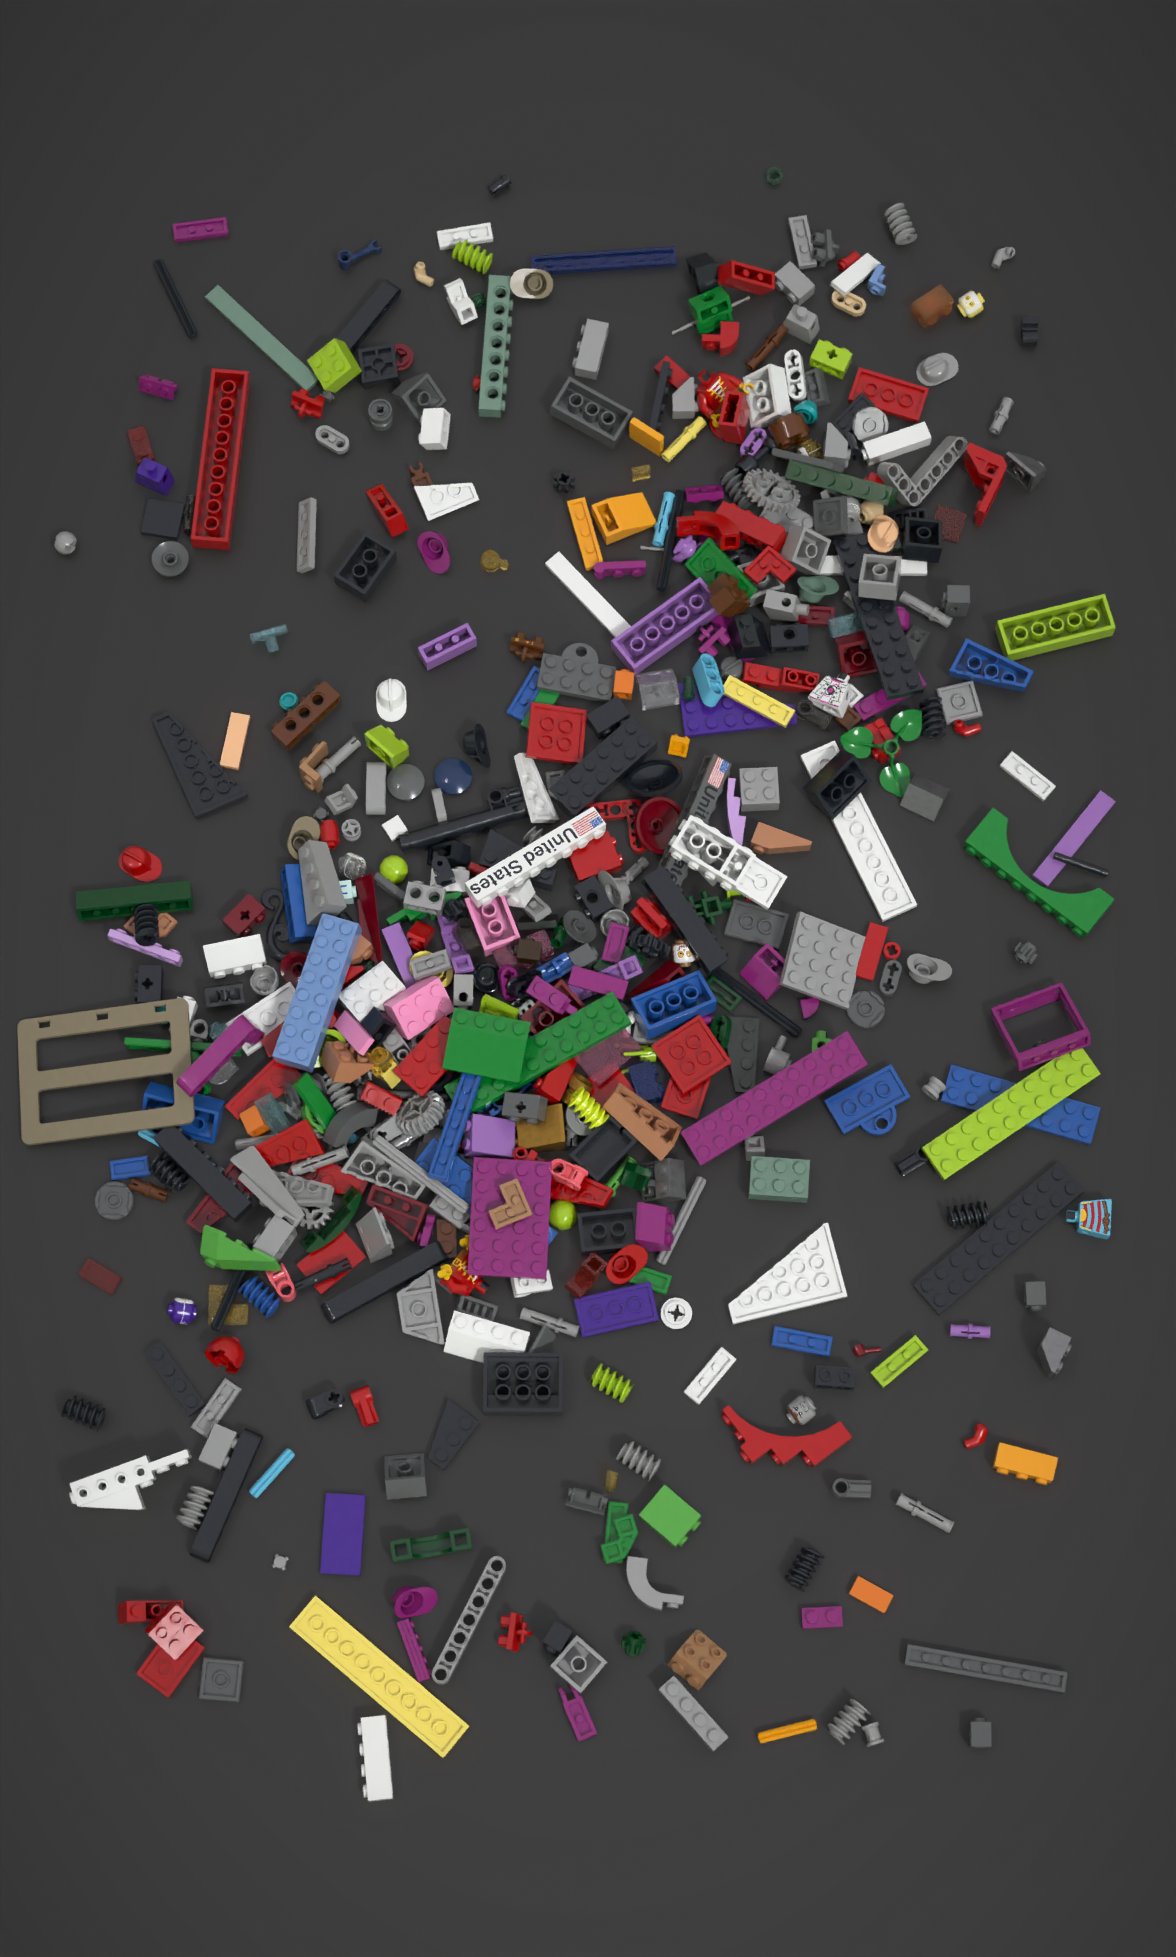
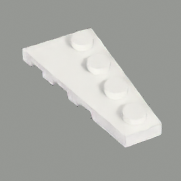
M518 753L514 756L531 823H555L559 820V817L534 760L525 758L526 753Z

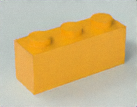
M999 1443L992 1468L997 1469L996 1472L1003 1475H1008L1009 1472L1016 1474V1478L1022 1480L1031 1478L1035 1479V1483L1047 1485V1483L1053 1481L1058 1458Z

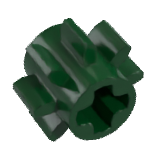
M630 1631L627 1635H623L621 1649H625V1653L629 1656H638L640 1652L644 1653L646 1639L642 1638L640 1632Z

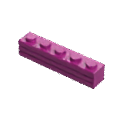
M407 1618L397 1622L418 1683L431 1679L432 1673L430 1668L426 1667L428 1662L421 1653L423 1651L421 1644L418 1645L417 1642L419 1639L417 1632L414 1633L413 1621Z

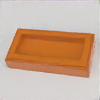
M860 1576L857 1577L849 1592V1595L883 1614L894 1596Z

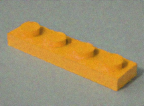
M585 497L567 501L586 571L594 569V565L598 562H603Z

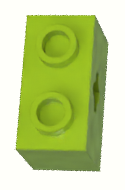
M819 340L810 357L809 366L818 367L823 372L843 379L851 363L853 353H850L845 348H838L829 341Z

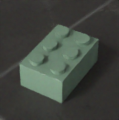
M751 1156L748 1199L807 1203L810 1160Z

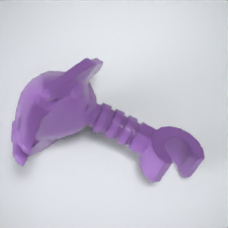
M692 535L685 536V539H680L674 548V554L678 551L679 553L672 560L681 562L688 558V561L700 548L702 542L697 545Z

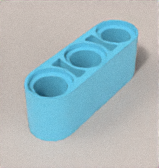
M705 653L699 657L692 671L702 702L709 707H714L723 696L725 690L715 659Z

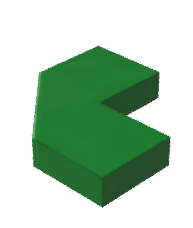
M633 1514L613 1519L619 1539L600 1545L606 1565L625 1559L638 1535Z

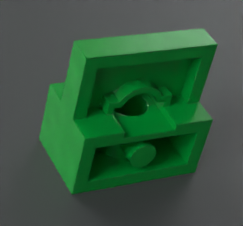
M721 286L688 300L691 315L695 319L700 336L719 329L721 321L733 322L730 297Z

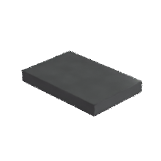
M734 899L724 936L762 947L768 943L773 949L779 951L789 914L769 908L767 910L762 906Z

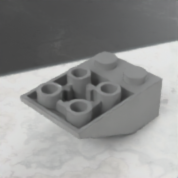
M375 1207L356 1223L371 1263L393 1255L391 1249H394L393 1240L389 1230H387L382 1212L378 1213Z

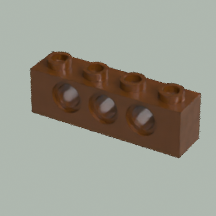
M325 680L321 684H316L308 696L301 698L297 707L291 708L285 714V718L282 721H277L272 726V738L288 752L341 703L340 694ZM316 700L323 701V703L320 705L314 704ZM303 712L309 713V716L306 718H302L300 715ZM289 725L296 726L294 730H287Z

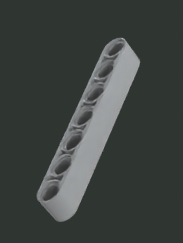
M492 1557L485 1567L432 1671V1678L435 1683L439 1685L448 1683L506 1571V1562L502 1557ZM493 1562H501L503 1564L502 1569L494 1571L491 1568ZM484 1580H492L494 1583L491 1589H484L482 1586ZM481 1597L484 1599V1605L477 1608L473 1605V1600ZM467 1615L475 1618V1622L471 1626L464 1624V1618ZM458 1633H462L466 1637L462 1644H457L454 1641ZM452 1651L456 1654V1659L453 1662L445 1660L447 1652ZM438 1670H445L447 1672L444 1680L436 1679L435 1675Z

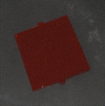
M938 505L934 519L942 520V541L947 540L958 544L967 518L966 513L956 511L954 508L950 509Z

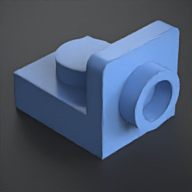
M879 263L868 281L867 289L874 295L883 296L886 286L882 282L886 274H884L885 266Z

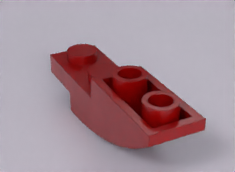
M746 662L743 667L742 682L758 685V688L811 693L819 684L820 674L788 667L779 669Z

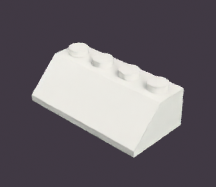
M454 1311L448 1329L444 1352L483 1363L484 1352L525 1353L530 1339V1332Z

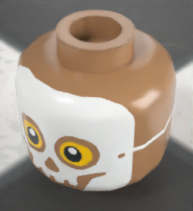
M682 939L675 940V943L671 946L672 961L679 964L680 967L691 966V962H694L696 959Z

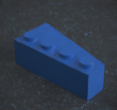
M967 638L949 670L950 677L968 681L973 680V682L1023 693L1034 673L1033 670Z

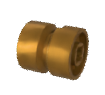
M574 1072L561 1100L568 1105L570 1096L578 1088L584 1087V1092L588 1091L590 1093L593 1089V1084L583 1075Z

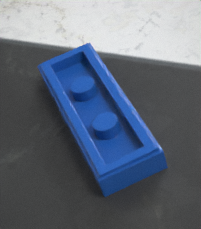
M533 666L506 711L507 715L520 722L523 721L530 709L531 702H534L540 690H536L540 672L539 668Z
M775 1326L771 1346L829 1357L833 1337Z

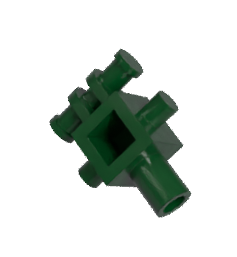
M708 890L700 892L702 899L696 902L694 901V895L686 897L687 900L693 903L696 914L702 916L703 919H708L709 926L717 924L715 917L723 914L722 910L732 908V902L729 897L719 899L718 895L709 897Z

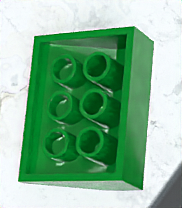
M454 1007L442 1069L519 1084L531 1022Z

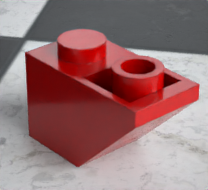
M416 921L406 935L410 949L417 953L427 951L435 934L434 927Z

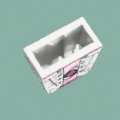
M843 672L839 674L837 679L826 676L808 696L811 707L843 718L852 697V690L848 684L850 677Z

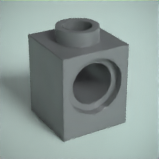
M588 943L568 953V957L574 966L584 969L594 966L599 956L593 946L590 947Z
M1045 1281L1025 1282L1023 1285L1024 1309L1030 1308V1311L1033 1312L1041 1311L1046 1306Z
M974 1718V1722H969V1748L992 1747L991 1722H986V1718Z

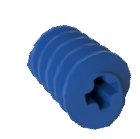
M258 1276L247 1280L238 1292H243L242 1296L244 1298L249 1297V1303L255 1302L254 1308L261 1307L259 1313H266L265 1318L267 1319L279 1308L281 1298L279 1297L274 1300L275 1292L268 1294L270 1287L268 1286L263 1289L264 1282L262 1281L257 1284Z

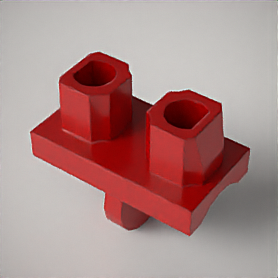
M303 388L298 392L293 391L290 407L299 411L298 416L300 418H304L306 414L319 419L322 417L324 397L318 395L313 399L309 397L308 390Z
M511 1612V1615L501 1617V1627L509 1628L508 1635L499 1636L498 1645L508 1650L519 1652L520 1643L525 1644L526 1636H532V1632L527 1631L528 1623H523V1615Z

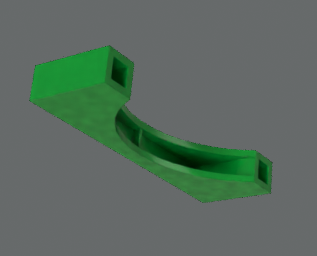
M992 808L965 841V851L971 856L978 857L985 867H991L995 870L996 875L1001 879H1007L1011 882V886L1018 891L1024 892L1030 901H1036L1040 904L1042 910L1048 914H1053L1059 923L1069 926L1076 936H1082L1085 939L1115 899L1101 888L1085 893L1067 894L1049 890L1031 880L1019 868L1011 855L1007 842L1008 818L995 808Z

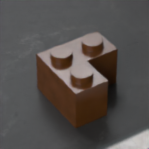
M723 573L707 587L713 596L709 602L716 612L721 616L731 618L734 615H740L751 605L748 600V594L739 587V582L733 575Z

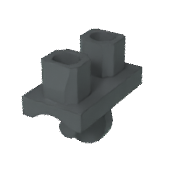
M826 229L823 233L815 232L811 236V243L818 245V248L815 247L812 251V259L819 261L820 267H825L826 262L835 259V255L840 252V247L832 241L831 230Z

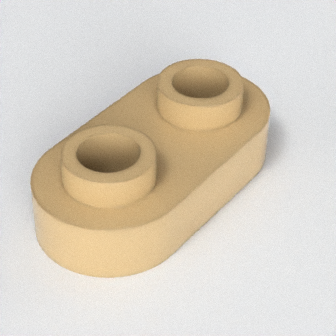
M837 290L832 294L831 302L834 307L855 317L864 314L866 302L861 297L850 292L843 296Z

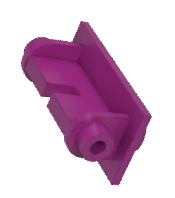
M149 374L139 376V391L174 400V391H177L178 384H175V381L162 379L159 382L158 377Z

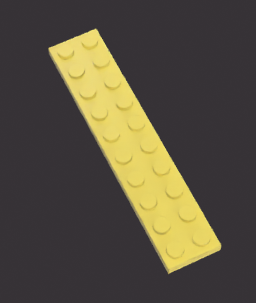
M314 1596L289 1626L442 1758L447 1755L470 1727L317 1596Z

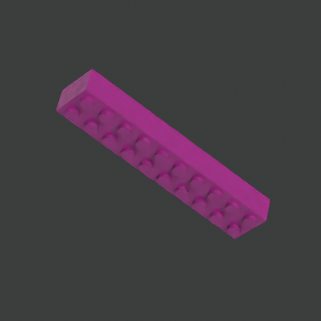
M846 1031L681 1131V1134L700 1166H703L867 1067L869 1064L851 1034Z

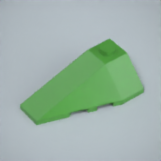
M208 1225L203 1227L200 1254L205 1260L204 1263L209 1267L214 1268L216 1266L221 1269L281 1270V1266L275 1258L256 1248L250 1250L248 1246L238 1239L236 1242L226 1237L227 1233Z

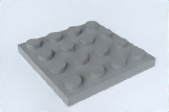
M801 911L797 912L779 985L842 1009H849L848 1004L851 1000L856 980L855 974L866 937Z

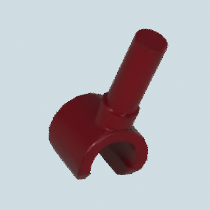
M861 1343L855 1345L852 1350L856 1357H861L865 1354L881 1352V1347L864 1349Z

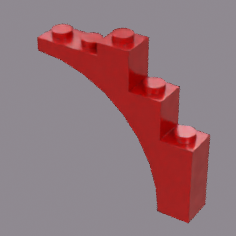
M729 1405L722 1410L723 1416L721 1418L727 1426L731 1425L734 1428L735 1432L733 1434L739 1442H744L739 1448L741 1451L739 1455L745 1463L749 1461L751 1465L771 1451V1458L776 1464L780 1463L781 1466H784L798 1454L802 1453L801 1458L807 1466L811 1465L814 1468L852 1439V1436L841 1422L812 1435L799 1437L779 1436L764 1432L750 1425L739 1417Z

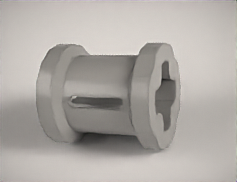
M878 1722L861 1727L868 1741L867 1747L885 1742L881 1738Z

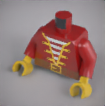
M703 370L697 375L701 381V384L696 388L699 410L709 419L713 420L712 424L714 427H719L717 419H720L726 390L740 392L739 389L741 388L744 395L748 396L750 392L746 391L745 387L754 389L752 383L743 384L742 380L727 373L712 372L709 374L706 370Z
M468 1234L460 1240V1245L466 1247L465 1250L462 1249L451 1265L445 1264L440 1267L441 1270L438 1271L437 1275L442 1279L439 1283L446 1286L454 1294L469 1296L473 1289H476L484 1295L490 1285L481 1279L482 1276L467 1275Z

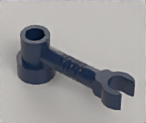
M378 239L372 240L367 247L353 254L348 250H341L338 253L339 267L342 270H347L351 262L368 254L379 253L382 250V246L373 247L377 244Z

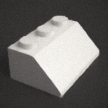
M768 364L743 377L744 384L752 383L754 389L745 387V390L750 392V395L746 396V400L750 408L749 420L751 428L768 427L771 423L774 426L777 424V419L791 413L784 368Z
M260 934L203 945L211 978L220 979L224 978L226 974L231 973L239 975L243 974L246 970L252 969V971H255V969H261L264 965H267Z

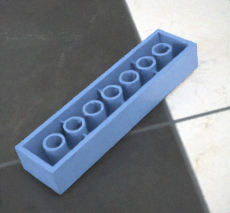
M322 913L272 1055L276 1062L313 1072L362 932L359 923Z

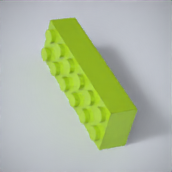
M1105 594L998 620L995 626L1003 656L1012 661L1113 636L1116 629Z

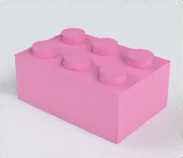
M504 895L501 897L497 896L492 899L490 904L482 905L478 908L470 897L465 898L466 909L485 957L519 944V939L521 938Z
M434 975L421 979L383 1003L388 1015L397 1025L395 1029L402 1038L407 1040L454 1010V1006L440 978Z

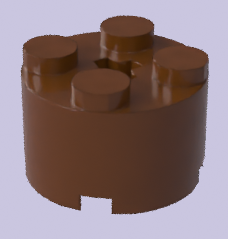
M795 412L785 415L776 420V425L773 426L771 423L768 426L776 446L785 451L789 450L792 444H804L808 441L807 437L810 435L809 428L801 412L798 415Z

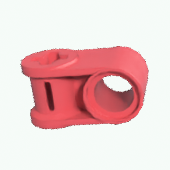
M554 1159L552 1161V1171L550 1170L554 1180L579 1191L584 1177L589 1174L588 1171L562 1159ZM563 1168L562 1172L555 1173L557 1169Z
M281 1262L279 1263L281 1266L280 1271H265L281 1300L290 1302L296 1297V1289L284 1264ZM289 1287L292 1289L290 1294H282L284 1288Z

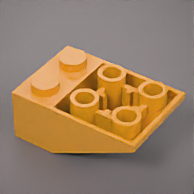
M642 492L608 498L592 505V516L606 545L653 527L657 523Z

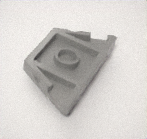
M430 1269L397 1293L402 1331L405 1334L444 1345L433 1269Z

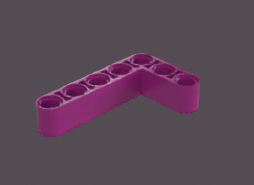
M239 1016L180 1076L176 1084L189 1097L194 1096L246 1042L254 1046L263 1038L265 1033L246 1016Z

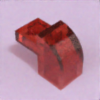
M592 1252L581 1264L577 1273L567 1282L565 1288L580 1300L598 1281L608 1263Z

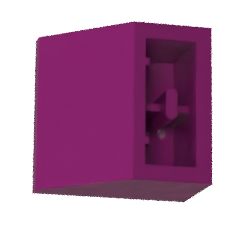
M766 943L751 958L739 975L767 1001L782 987L779 983L785 959Z

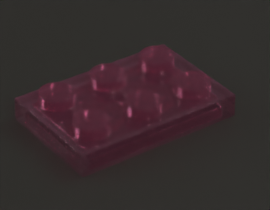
M623 1029L575 1056L574 1059L594 1083L600 1086L632 1057L624 1056V1052L639 1051L641 1046L626 1029Z

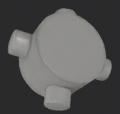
M276 1554L272 1567H277L284 1571L286 1569V1561L289 1560L288 1557L284 1558Z

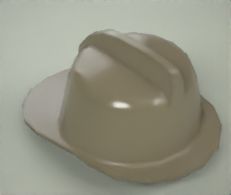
M519 269L513 273L509 282L512 292L521 298H544L550 294L553 288L552 277L541 269Z
M309 816L300 817L295 821L286 844L292 857L299 860L298 850L308 840H319L320 826L318 822Z

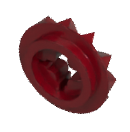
M394 344L396 353L403 357L402 363L397 360L398 371H405L408 367H411L414 361L413 352L407 345Z

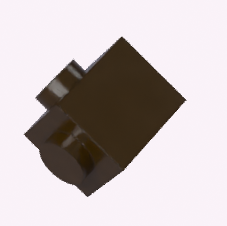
M529 937L519 939V944L515 945L513 956H517V963L540 965L542 942L535 941V939Z

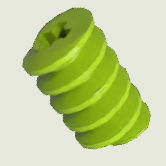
M467 239L463 243L459 241L453 250L452 258H458L459 262L464 261L466 266L470 265L472 269L476 268L477 272L483 271L484 275L492 263L493 253L486 256V249L480 253V246L473 249L474 243L467 246Z
M600 1363L590 1381L593 1380L592 1387L600 1384L599 1391H603L606 1388V1395L613 1392L612 1398L616 1399L620 1396L619 1402L623 1403L633 1385L629 1386L630 1379L623 1382V1375L616 1378L617 1371L609 1374L610 1367L602 1370L603 1363Z

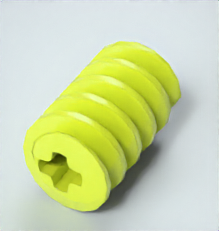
M580 1087L570 1096L568 1107L575 1105L573 1112L575 1113L580 1110L581 1112L578 1117H586L583 1123L591 1122L588 1128H596L609 1118V1114H605L604 1108H600V1104L595 1102L593 1097H589L590 1093L588 1091L584 1092L585 1088Z

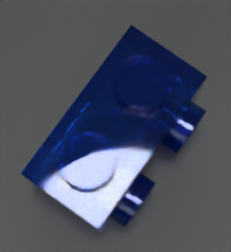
M650 1060L628 1067L638 1096L649 1104L663 1100L661 1094L665 1093L662 1083H657L655 1076L659 1074L655 1064L651 1065Z

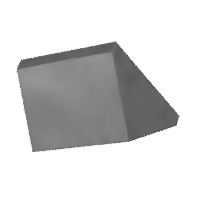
M915 774L908 785L900 807L934 823L950 789L919 774Z

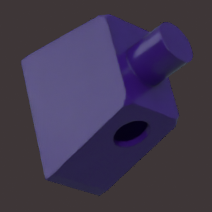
M145 457L135 476L136 483L167 496L175 481L166 466Z

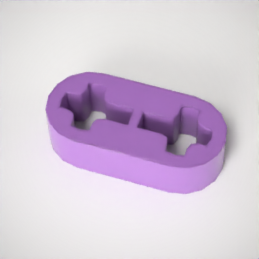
M755 428L751 431L740 447L741 457L745 454V450H748L751 446V453L749 452L748 454L752 456L761 450L763 441L767 437L764 429ZM762 435L761 439L759 438L755 443V436Z

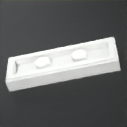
M490 223L437 231L440 250L455 248L459 241L463 243L465 239L468 240L467 246L471 243L475 245L493 242Z
M866 253L831 282V286L845 296L870 276L878 263H881L869 253Z
M1013 751L999 766L1043 802L1056 787Z
M721 1347L685 1389L684 1394L699 1405L737 1359Z

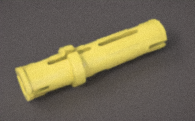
M698 416L692 424L686 426L682 434L661 454L662 458L669 463L688 442L697 437L698 432L707 425L706 421Z

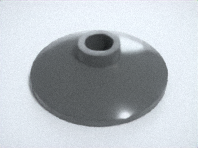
M175 541L161 543L152 554L154 569L159 574L168 577L181 574L189 563V555L186 548ZM173 559L174 562L169 564L168 561Z
M571 910L564 915L563 926L574 940L581 943H590L595 939V925L591 919H587L584 913Z

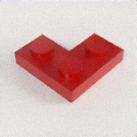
M768 545L743 573L756 585L769 573L784 584L796 572V568Z

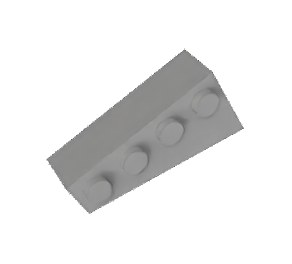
M308 840L298 850L307 925L318 926L322 913L336 917L347 906L327 842Z
M364 1135L342 1166L340 1172L351 1174L358 1179L372 1182L379 1187L388 1188L395 1193L416 1200L426 1186L372 1144L373 1141Z

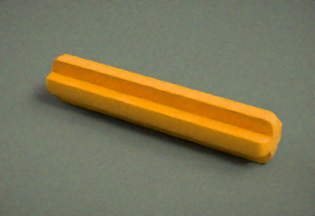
M810 1719L758 1733V1739L760 1743H765L817 1729L815 1719Z

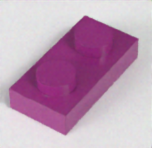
M721 484L685 488L687 502L718 501L724 498Z
M842 1606L801 1608L802 1629L843 1627Z

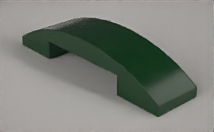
M354 1186L340 1199L344 1206L319 1233L313 1229L300 1243L308 1253L330 1243L350 1223L358 1209L362 1196Z

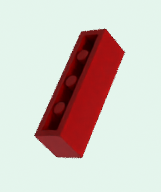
M723 501L715 512L735 523L740 532L741 540L764 550L769 545L776 552H779L785 543L787 534L782 525H775L765 517H758L749 510L740 509L734 503L729 504Z

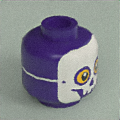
M174 1298L172 1304L168 1303L167 1315H170L172 1322L189 1324L192 1320H195L197 1306L194 1305L191 1299Z

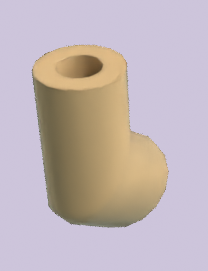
M417 262L414 266L416 280L432 287L435 279L426 275L423 262Z

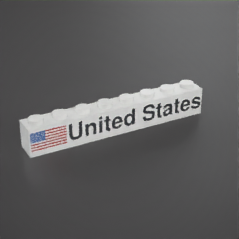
M591 807L465 882V891L477 908L482 905L486 906L495 897L505 895L510 888L523 884L525 879L530 876H537L545 867H552L560 858H567L577 848L581 849L592 839L602 837L606 831V823L596 809Z

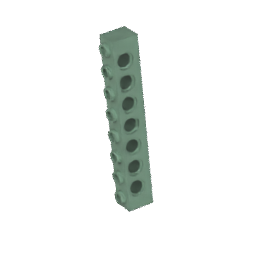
M489 275L479 417L501 418V411H505V400H502L503 394H506L507 383H504V378L508 377V367L505 366V361H509V350H506L507 344H510L511 339L508 327L512 326V316H509V311H513V300H510V295L514 294L510 289L509 282L511 276ZM498 295H504L505 297H503V298H498L497 296H498ZM502 311L503 314L498 315L496 312ZM495 328H501L502 330H501V331H495L494 329H495ZM496 344H498V345H500L501 347H499V348H494L493 346L496 345ZM494 361L500 362V363L497 364V365H493V364H492V362H494ZM492 378H497V379H499V380L496 381V382H493V381H491L490 379H492ZM490 395H496V396H497V397L494 398V399L489 398Z

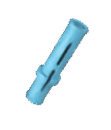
M664 492L658 521L654 525L655 533L652 544L657 547L664 545L665 534L668 532V522L675 494L671 492Z

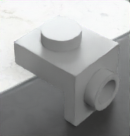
M345 784L342 790L327 796L324 801L332 813L337 815L352 808L358 797L349 784Z

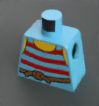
M1112 1199L1082 1201L1078 1204L1077 1211H1066V1222L1077 1223L1078 1233L1108 1239L1111 1228Z

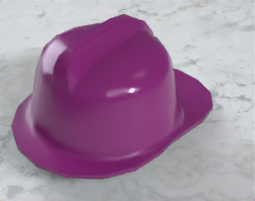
M426 531L420 534L418 547L427 567L437 574L447 571L450 566L447 539L437 532Z
M403 1586L391 1596V1599L394 1602V1611L397 1617L408 1618L431 1611L437 1603L438 1596L431 1587L414 1588L412 1586Z

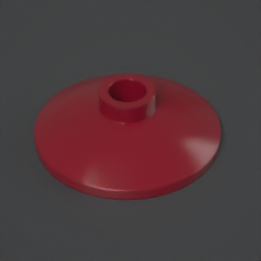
M302 951L288 953L280 964V972L283 979L287 983L291 982L293 987H297L302 973L298 965L304 967L308 956L307 953Z

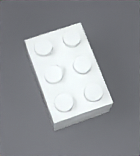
M381 961L340 992L338 999L344 1009L360 1024L374 1006L387 1013L383 1003L406 990V988L390 968Z

